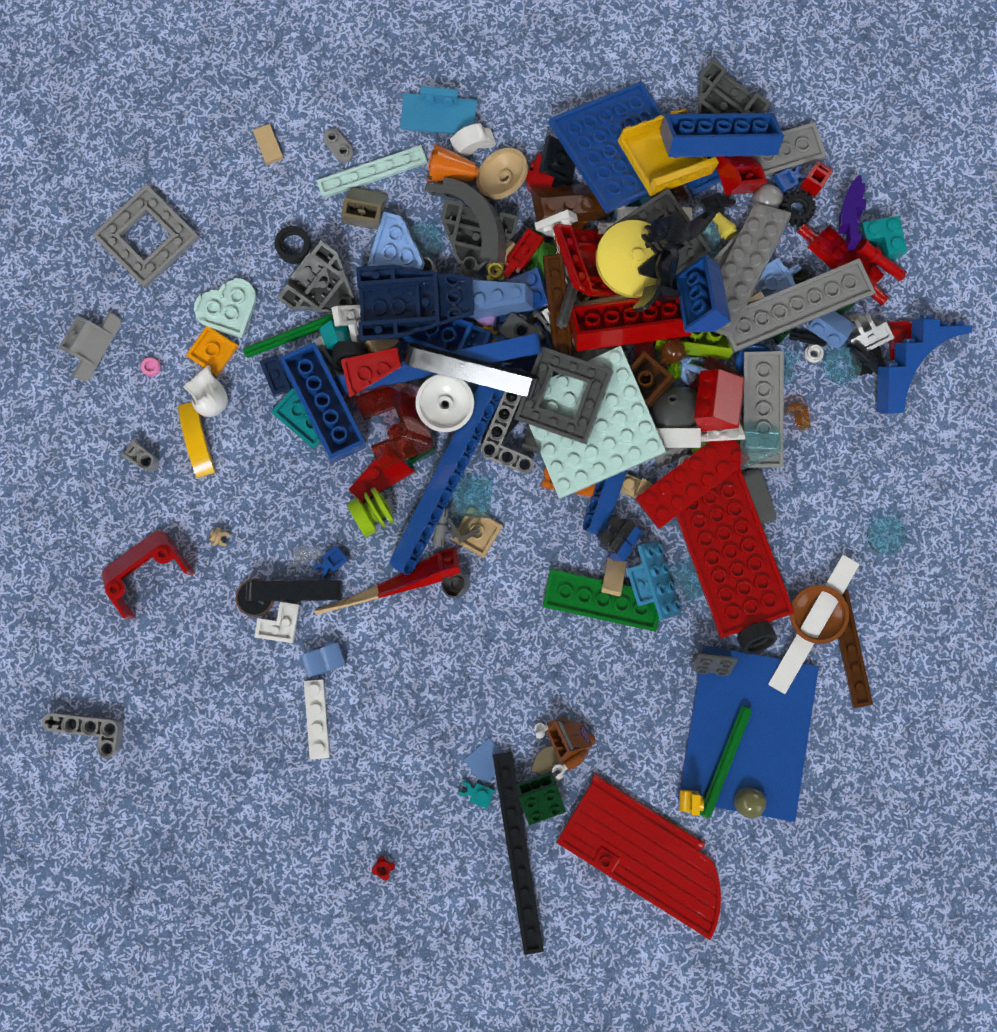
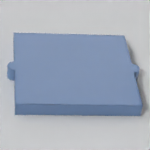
M490 738L464 759L465 763L472 770V774H475L483 785L495 776L492 754L502 753V749H498Z

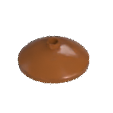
M824 585L807 587L800 591L791 603L794 613L790 614L792 627L801 638L808 642L816 644L832 642L842 635L848 625V605L843 596L831 587ZM821 591H824L834 596L838 603L818 638H814L802 632L800 628Z

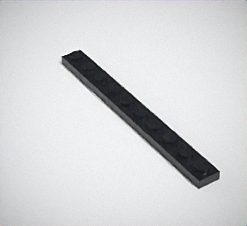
M512 751L492 754L524 955L544 952L520 800L515 787L517 781Z

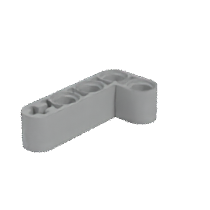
M59 712L47 714L42 719V726L47 731L99 737L97 752L103 758L115 756L120 751L123 735V724L120 720ZM72 719H74L77 724L75 729H73L70 724ZM51 720L62 721V723L55 725ZM92 721L96 724V729L94 731L90 729V723ZM111 723L115 726L114 733H111L109 731V725ZM108 743L112 745L111 753H108L106 750Z

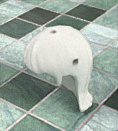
M209 365L187 382L183 388L194 398L195 402L192 400V405L196 412L205 417H214L225 410L228 397L222 384L211 374V367Z

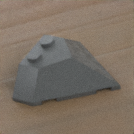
M712 58L700 74L697 114L765 113L772 103L758 92L755 95L750 93L726 74L727 69Z
M445 199L441 215L443 225L462 275L472 277L487 263V261L480 258L482 237L478 220L472 209L464 206V203ZM500 212L498 215L503 225L507 243L515 236L519 216Z
M322 239L310 249L277 296L279 301L292 310L305 309L314 312L332 313L331 308L335 306L357 305L337 251Z

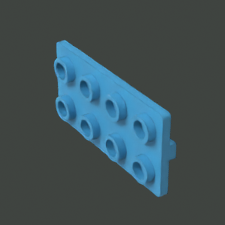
M421 86L420 94L404 93L400 129L455 135L464 127L475 124L477 100L459 98L458 89Z
M659 541L638 545L642 564L627 569L637 605L641 606L654 602L660 620L680 615L681 605L676 597L675 585L669 574V566L665 561L662 545Z

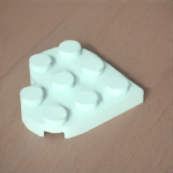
M234 278V280L222 284L219 291L209 290L210 292L198 296L194 303V312L202 325L229 335L244 338L257 298L256 291L249 282L244 279Z

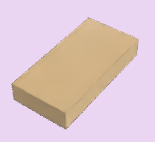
M270 124L253 130L266 165L284 159Z
M607 558L601 592L616 596L621 595L626 568L625 561H613L611 558Z

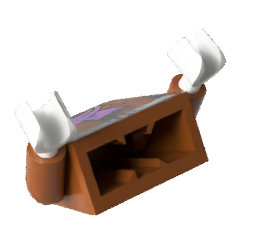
M564 717L547 722V725L537 723L534 727V731H538L536 738H543L545 731L547 732L560 763L564 762V765L557 764L552 769V773L557 770L561 772L556 776L557 780L563 778L564 771L567 769L570 771L580 765L588 756V751L592 748V745L595 744V736L587 734L582 723L572 722Z

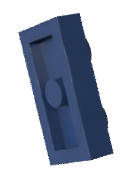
M277 354L259 361L274 397L291 390Z

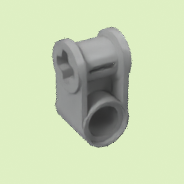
M131 439V444L120 455L145 471H156L159 467V460L148 452L146 448ZM151 458L150 465L145 466L146 460Z

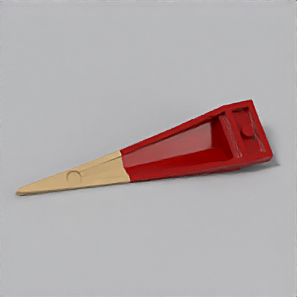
M452 547L436 552L418 563L414 571L409 575L400 573L356 595L315 609L314 612L318 615L442 582L444 577H453L461 573L457 548Z

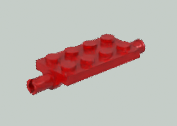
M804 223L797 231L799 235L809 242L807 248L831 269L860 258L876 292L871 297L880 306L890 298L877 287V283L885 274L878 267L867 262L863 255L855 253V250H847L846 241L835 230L827 226L821 234H816Z

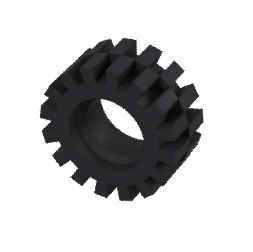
M796 190L792 191L791 194H787L780 206L781 210L791 212V218L788 223H791L790 226L792 227L794 225L800 227L804 223L806 224L815 214L816 206L814 205L816 202L815 200L812 201V195L807 196L808 192L806 191L804 194H802V190H799L797 193ZM793 203L802 204L804 213L801 215L794 214L791 210V205Z

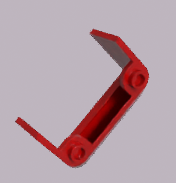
M153 532L102 571L105 592L124 619H134L136 616L122 598L126 592V586L122 580L152 558L161 564H167L174 559L184 574L191 576L195 574L165 532Z

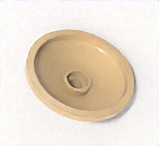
M514 148L500 149L489 155L483 161L478 171L476 184L479 191L489 199H502L513 194L520 188L527 176L528 162L522 152Z

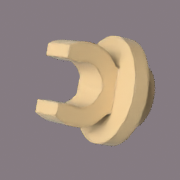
M217 527L215 530H211L209 541H211L212 546L216 544L226 546V543L221 542V537L224 535L230 537V534L221 532V528Z

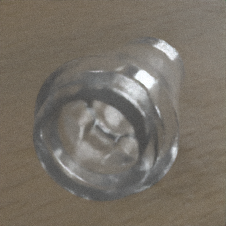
M301 545L293 547L294 563L299 562V564L315 559H321L320 547Z

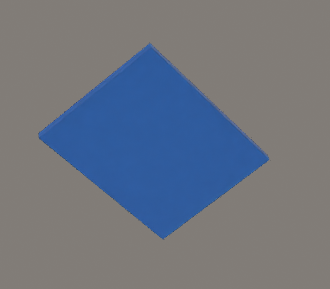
M703 645L702 653L738 658V661L731 674L727 676H718L716 673H698L678 800L680 790L699 791L705 800L740 708L745 706L750 708L752 713L715 807L736 811L734 796L738 790L748 786L761 791L766 797V809L761 816L795 822L819 666L803 663L786 694H783L768 685L782 659L745 654L744 652Z

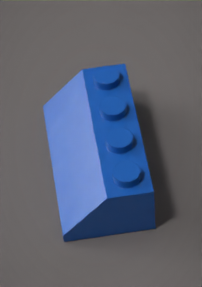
M705 254L675 276L677 289L680 291L679 301L684 331L687 333L715 332L731 321L720 266Z

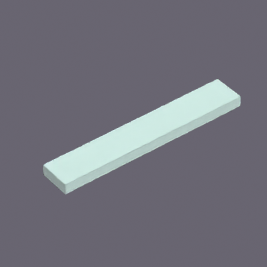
M422 145L316 181L324 199L348 191L351 187L357 188L428 164Z

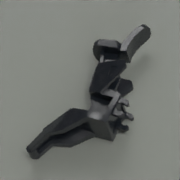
M714 210L704 212L698 218L689 222H685L678 216L673 215L654 220L651 226H644L649 233L648 236L642 234L641 237L645 241L646 248H651L655 254L638 267L639 275L657 280L656 285L644 287L640 300L633 306L635 312L648 309L655 301H669L680 296V291L673 289V279H675L679 261V251L675 247L676 242L681 243L693 240L705 231L716 216Z

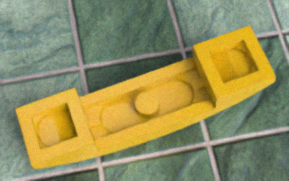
M192 402L178 405L183 437L196 478L215 473L200 420L201 415L195 411Z

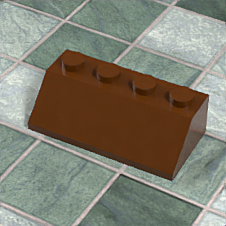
M587 184L530 189L537 222L567 209L577 214V222L607 220L614 212L605 213Z

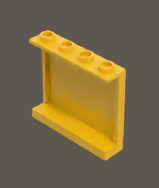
M686 108L679 111L674 110L670 114H685L687 110ZM662 115L650 121H642L632 127H625L618 139V143L650 196L659 194L667 188L672 189L710 175L719 164L716 157L710 159L707 156L668 157L660 135L664 119Z

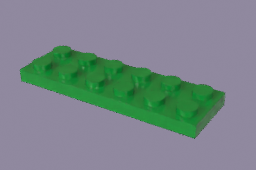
M550 569L542 607L653 632L657 631L659 616L655 603L652 602L638 606L632 587L623 585L620 596L601 592L603 580Z

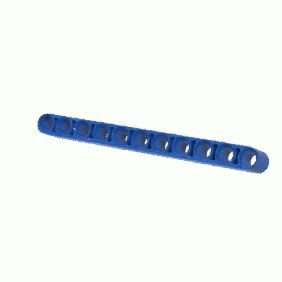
M537 333L456 350L451 353L489 363H497L542 353ZM401 362L402 367L362 391L438 374L410 367L405 362ZM345 375L336 376L337 386L341 395L349 394Z
M483 385L478 386L473 396L474 409L470 419L463 427L455 431L391 557L390 565L394 569L405 575H409L414 571L502 398L503 390Z

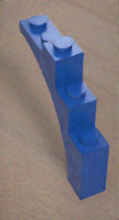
M920 315V319H912L911 339H903V343H895L894 362H888L886 366L878 367L877 412L887 414L904 413L910 383L925 357L946 340L958 335L972 333V325H964V322H952V325L948 326V322L932 319V315Z

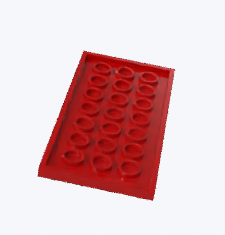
M739 468L676 516L720 639L739 633L755 623L770 622L794 613L743 474Z

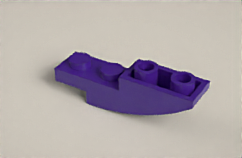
M858 175L849 187L839 215L838 234H846L847 250H855L857 243L861 241V231H858L862 211L866 209V199H863L865 183H862V175Z

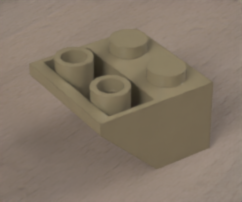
M351 187L343 203L341 213L343 223L378 230L388 195Z

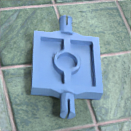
M776 258L767 264L755 288L756 291L760 289L764 297L796 285L792 275L801 271V267L797 263L788 269L779 258Z

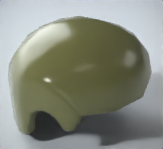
M747 786L738 790L734 796L736 811L744 817L757 818L766 809V797L757 789Z

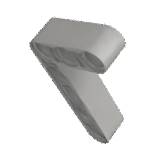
M504 391L482 443L481 453L492 461L521 473H529L534 465L532 459L501 445L522 396L517 394V399L514 402H509L506 399L507 392ZM501 409L509 411L508 419L502 420L499 417ZM495 426L502 429V435L497 438L491 434V430ZM487 444H492L495 447V452L492 455H487L484 452V447ZM508 451L512 454L510 462L502 460L501 457L504 452ZM522 459H527L530 462V466L526 470L521 469L519 466Z

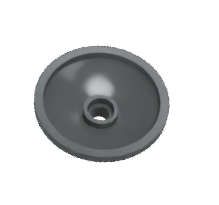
M684 386L669 387L651 408L648 407L656 428H692L697 423L694 420L698 392Z

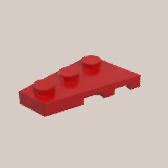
M398 347L341 359L349 397L354 396L402 367Z
M386 447L348 490L364 503L366 502L365 492L368 493L370 498H373L374 495L370 489L375 487L381 493L415 472Z

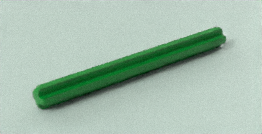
M333 314L243 348V352L247 358L317 332L320 327L334 320Z
M742 706L740 708L704 800V810L700 811V815L705 818H711L750 719L752 710L748 707Z

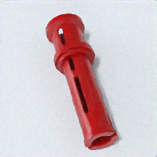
M867 238L862 239L857 244L855 253L863 255L867 258V262L877 264L897 281L905 278L907 271L884 256L881 249L871 245Z

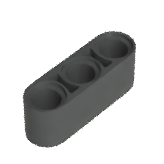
M754 468L742 472L761 524L776 520V512L760 469Z

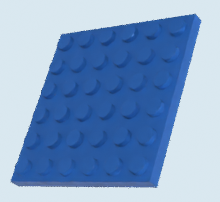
M642 81L549 118L548 121L549 126L606 214L649 195L618 143L621 132L625 127L638 125L645 120L650 121L659 115L664 116Z

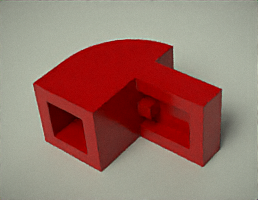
M541 154L537 155L536 160H532L530 170H528L525 178V186L530 194L531 188L553 187L554 184L553 176L539 172L542 159Z
M817 161L800 188L816 197L833 170Z

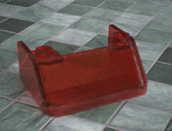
M381 386L354 397L364 420L396 409L400 423L394 424L389 428V439L371 445L381 469L432 448L433 439L428 427L421 421L417 413L415 396L389 386Z

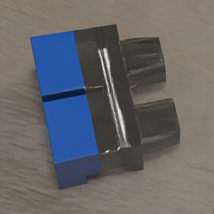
M610 515L607 523L611 528L609 531L601 529L596 536L601 542L599 546L609 553L608 556L613 561L624 562L633 549L632 546H635L643 532L629 519H622L618 515Z

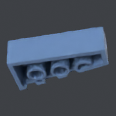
M472 280L474 315L462 318V320L471 321L485 317L511 314V312L518 313L534 310L533 291L524 283Z

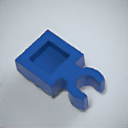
M798 165L793 171L791 168H788L773 177L782 194L796 187L800 183L799 181H803L807 177V173L804 175L799 173L803 165Z
M336 545L321 557L325 562L316 564L313 569L316 571L318 568H323L324 572L319 577L325 578L328 575L329 569L336 572L349 559Z

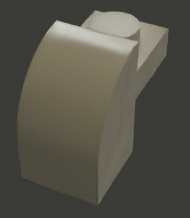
M547 745L537 752L531 771L543 775L552 772L555 763L564 765V762L560 763L553 745Z

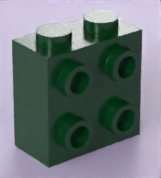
M552 772L515 784L529 825L566 812Z

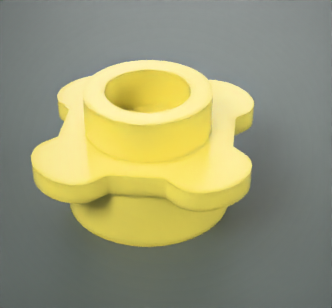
M487 264V280L503 281L505 279L503 275L504 264Z

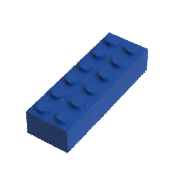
M774 113L664 114L660 132L668 157L674 158L778 155L784 138Z
M315 342L279 357L281 366L330 464L365 449V441Z

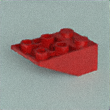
M715 156L719 162L716 169L726 195L753 193L767 183L762 165L753 156Z

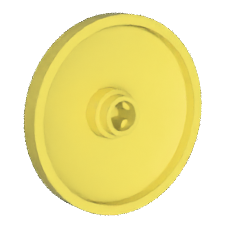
M627 220L617 223L606 231L597 246L596 267L603 282L619 295L641 298L644 287L656 285L657 279L642 276L638 273V267L655 254L651 248H646L645 241L641 237L642 234L648 236L649 232L644 226H651V224L647 222Z

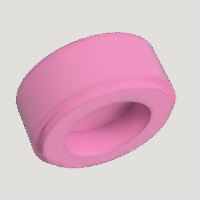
M148 357L142 361L141 370L145 375L153 377L161 371V364L156 358Z

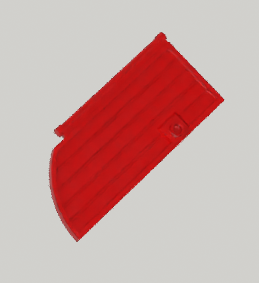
M595 773L591 778V784L556 840V843L711 940L720 915L721 888L712 860L699 852L700 849L704 848L706 842L697 839Z

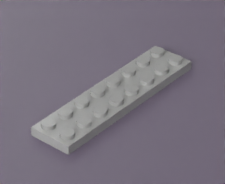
M755 202L721 269L731 321L715 331L716 333L728 337L732 336L791 218V212Z
M859 258L748 304L732 336H726L733 353L870 297L876 292Z

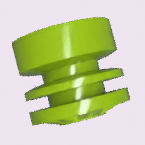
M375 487L370 489L374 498L371 499L367 492L364 493L365 503H362L357 497L346 503L351 515L366 538L377 532L376 522H379L383 528L386 527L383 518L386 517L390 524L395 522L390 506Z

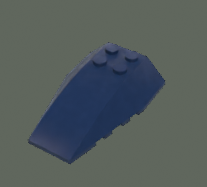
M395 264L356 267L361 320L359 322V341L399 339L474 315L472 277L450 273L441 274L432 270L423 271L413 267L404 268L401 265Z

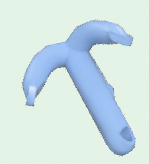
M684 357L680 361V377L686 385H690L686 370L700 374V371L708 370L693 364L704 362L705 359L703 357Z

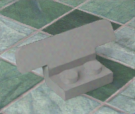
M108 312L100 327L87 319L76 316L58 347L62 351L80 359L72 374L73 377L82 381H88L121 325V320L111 312Z

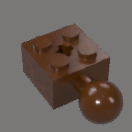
M669 339L663 343L661 357L657 361L646 352H643L631 366V370L649 408L655 404L676 380L665 368L670 363L680 362L685 356V346L678 339ZM644 378H650L651 381L645 384Z

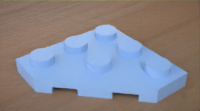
M383 212L367 266L395 264L401 265L404 268L413 267L423 270L425 262L403 217Z

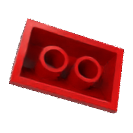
M721 369L700 371L694 420L698 427L701 428V432L739 428L744 378Z

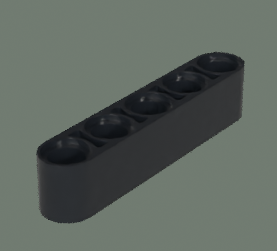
M341 580L246 582L247 602L342 600Z

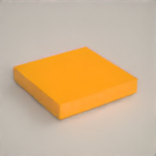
M206 326L186 356L203 368L209 365L211 367L210 372L218 377L239 346L213 328Z

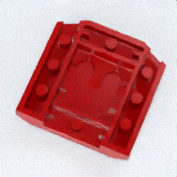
M556 224L553 230L573 288L595 297L616 295L617 293L612 291L603 282L596 267V250L599 241L604 235L598 234L600 229H572V225Z

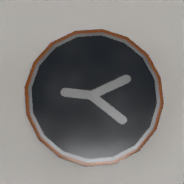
M256 578L246 580L237 589L236 604L240 611L247 616H263L272 608L274 601L247 602L246 582L264 580Z

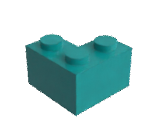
M900 216L862 222L858 227V231H861V240L867 238L871 245L879 244L882 254L890 260L900 259L908 252Z

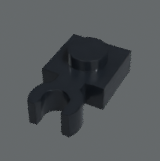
M717 193L701 199L700 204L704 212L714 210L717 214L719 212L724 213L725 207H733L736 200L730 202L727 198L731 195L724 194L720 198Z

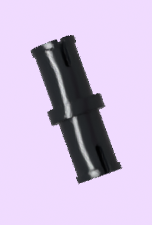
M858 342L851 346L854 349H849V352L857 357L863 366L869 367L876 375H878V367L885 366L874 357L871 351L868 352Z

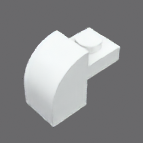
M481 123L464 127L450 138L454 152L460 156H469L478 148H492L496 145L491 128H484Z

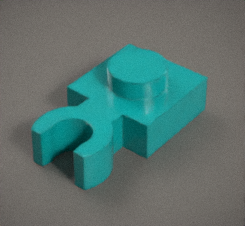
M462 781V784L466 785L468 790L466 792L459 791L458 794L463 797L469 795L471 796L469 802L488 809L495 789L476 783L474 788L471 787L469 782Z

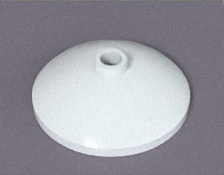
M438 374L427 379L418 390L416 396L417 413L421 421L432 430L438 432L458 430L468 422L473 413V393L464 380ZM443 401H447L449 403V406L447 408H443L441 406Z

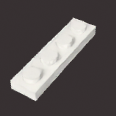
M324 679L304 681L310 760L330 758Z

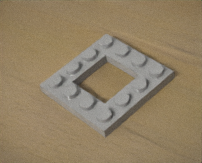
M147 184L92 234L144 288H147L200 238ZM148 212L171 236L143 260L121 237Z

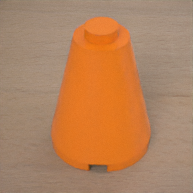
M433 144L436 150H431L427 168L430 172L429 176L426 175L427 182H443L444 177L453 178L461 182H472L473 179H477L479 168H476V163L439 144Z

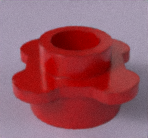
M381 856L377 859L378 863L372 868V873L386 881L389 879L390 872L395 869V864L386 861L385 857Z

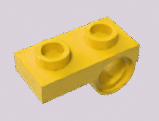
M680 790L679 811L690 812L691 815L700 816V811L704 810L703 796L700 795L699 791Z

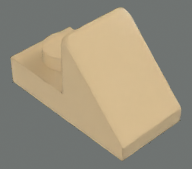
M626 474L620 493L636 498L653 484L644 478L638 479Z

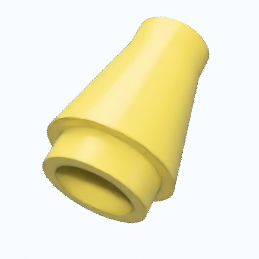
M721 212L717 213L712 221L722 239L728 241L737 234V226L723 216Z

